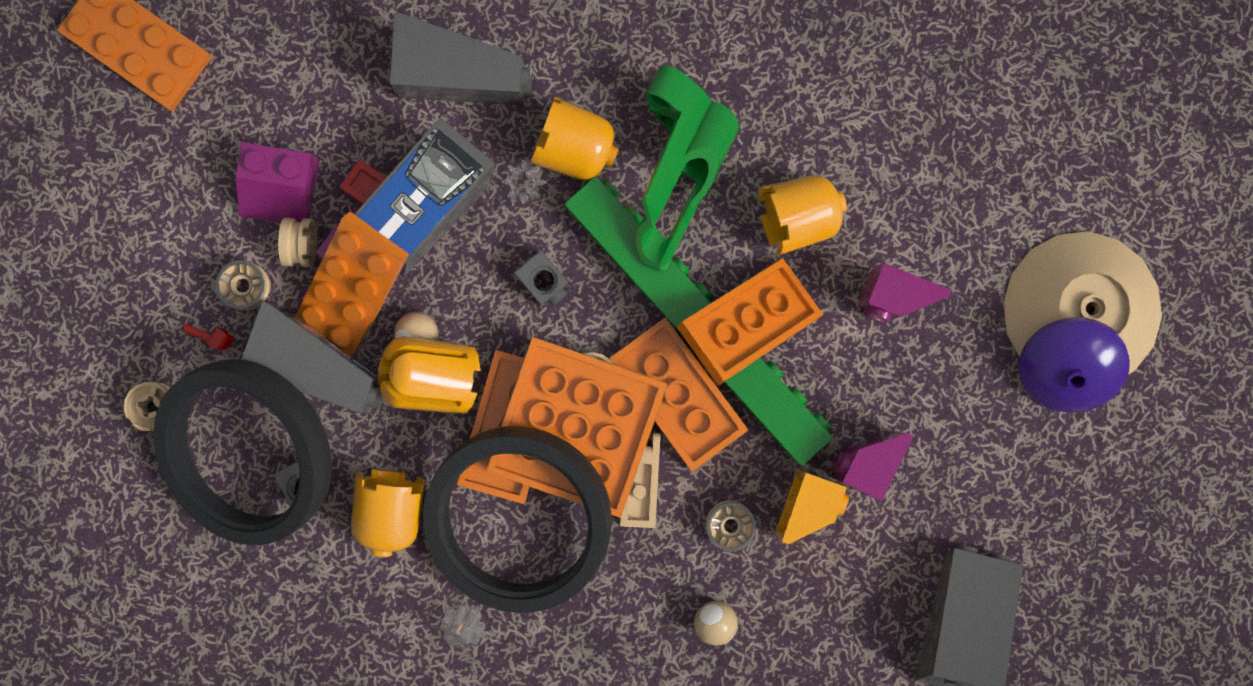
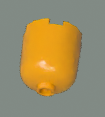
M554 97L530 163L579 180H591L595 176L600 175L605 165L612 167L619 148L613 146L615 136L613 127L603 117Z
M810 175L762 186L758 192V202L765 201L766 214L760 215L764 233L771 247L778 245V248H776L777 255L810 246L835 236L840 230L843 212L847 210L843 193L841 191L837 192L834 185L828 179L819 175Z
M372 469L371 476L364 477L362 471L357 472L351 517V533L354 539L362 546L371 549L370 553L372 555L389 557L392 555V552L409 547L415 541L418 533L427 484L426 480L421 477H417L416 482L405 480V472Z

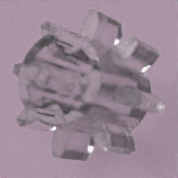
M522 160L521 169L518 170L515 166L509 165L508 169L512 175L510 179L502 180V183L509 184L511 188L507 197L511 198L516 194L521 195L522 204L527 203L528 194H532L537 199L540 198L541 195L537 188L539 185L547 184L546 180L539 179L537 175L542 167L537 166L533 170L529 169L527 160ZM523 172H526L528 179L533 180V184L526 187V192L523 191L522 185H517L516 183L517 178L523 176Z
M461 604L457 607L456 611L450 607L448 608L439 629L445 631L443 638L450 646L457 649H466L469 643L477 646L486 624L480 622L482 615L476 608Z

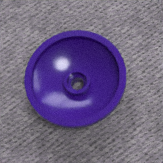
M1082 317L1065 318L1045 325L1029 338L1022 349L1019 359L1021 382L1030 397L1046 408L1067 413L1088 411L1111 400L1125 384L1130 368L1129 354L1119 334L1100 321ZM1074 376H1082L1079 380H1071Z

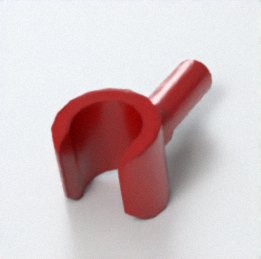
M188 324L183 328V332L200 338L210 347L221 351L227 350L235 339L220 327H217L212 335Z

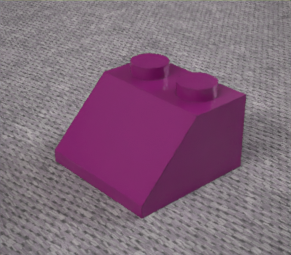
M242 142L236 172L239 216L281 223L284 217L294 218L297 222H301L303 218H310L320 160L311 153Z
M883 263L872 269L857 308L865 310L863 316L879 323L889 322L892 319L903 317L949 297L951 290Z
M893 431L848 446L845 452L839 451L832 464L831 469L836 471L833 478L882 502L914 436L908 433Z

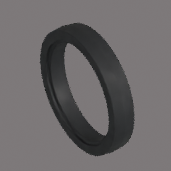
M225 359L215 361L187 373L170 387L161 400L154 423V446L159 468L168 488L181 507L205 529L221 538L238 544L265 545L277 542L302 528L320 509L328 494L332 476L329 442L323 425L311 404L291 382L279 373L266 366L247 360ZM213 387H226L245 392L266 405L284 425L294 444L299 463L298 490L293 503L286 512L273 516H258L245 513L223 501L203 480L193 462L187 439L189 412L194 401L203 390Z
M501 427L480 433L453 450L439 466L430 483L424 502L423 528L425 539L440 571L451 584L467 597L487 607L501 611L516 613L537 612L566 602L581 591L595 575L603 562L610 541L612 524L610 500L597 470L573 445L556 435L535 428ZM521 454L542 460L560 471L575 487L583 502L587 516V541L583 553L575 564L553 579L532 584H518L500 580L478 568L468 559L458 545L450 523L449 505L451 493L458 477L464 470L490 456Z

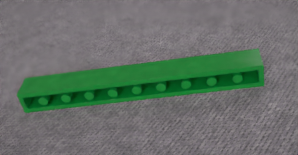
M595 176L564 204L565 208L683 337L677 326L685 319L711 304L710 300L714 297L702 283L699 282L695 286L686 276L690 270L677 256L673 260L671 259L666 270L654 269L643 264L637 253L635 242L637 230L643 220L642 217L631 205H628L626 208L623 207L616 199L620 193L607 179L601 182ZM759 358L723 383L799 466H803L833 439L827 432L831 426L818 412L812 415L804 406L808 402L807 399L795 386L790 390L780 380L784 374L771 360L765 363Z

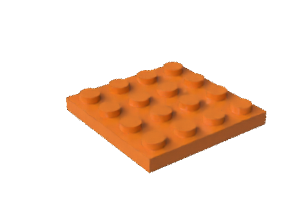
M533 336L501 427L535 428L556 435L573 445L591 462L600 475L610 500L611 515L621 518L668 383ZM521 454L491 456L486 472L583 505L578 492L571 482L548 463Z

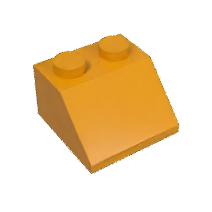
M797 469L774 535L782 542L790 544L834 523L837 515L842 516L846 510L849 495L845 494L847 487Z

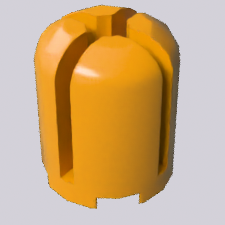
M406 336L393 339L382 354L378 367V384L384 401L394 408L452 414L467 413L473 406L477 393L471 392L474 370L480 371L479 356L474 347H469L462 343Z

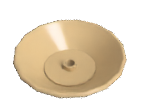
M1090 231L1059 234L1031 249L1012 272L1003 302L1007 336L1019 357L1029 338L1045 325L1065 318H1089L1108 325L1122 338L1130 359L1128 374L1137 369L1154 347L1162 319L1158 285L1144 260L1118 239ZM1089 302L1095 307L1093 315H1089L1086 312V305ZM1074 376L1071 380H1079L1082 376Z

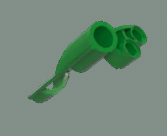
M662 65L658 68L645 93V97L650 105L648 108L650 113H654L656 119L667 127L666 131H669L670 134L641 200L645 216L637 230L635 239L636 250L640 260L645 266L658 270L667 269L701 199L712 185L739 131L738 120L730 109L720 103L711 102L705 91L678 69ZM682 173L684 176L697 182L667 239L659 233L655 224Z

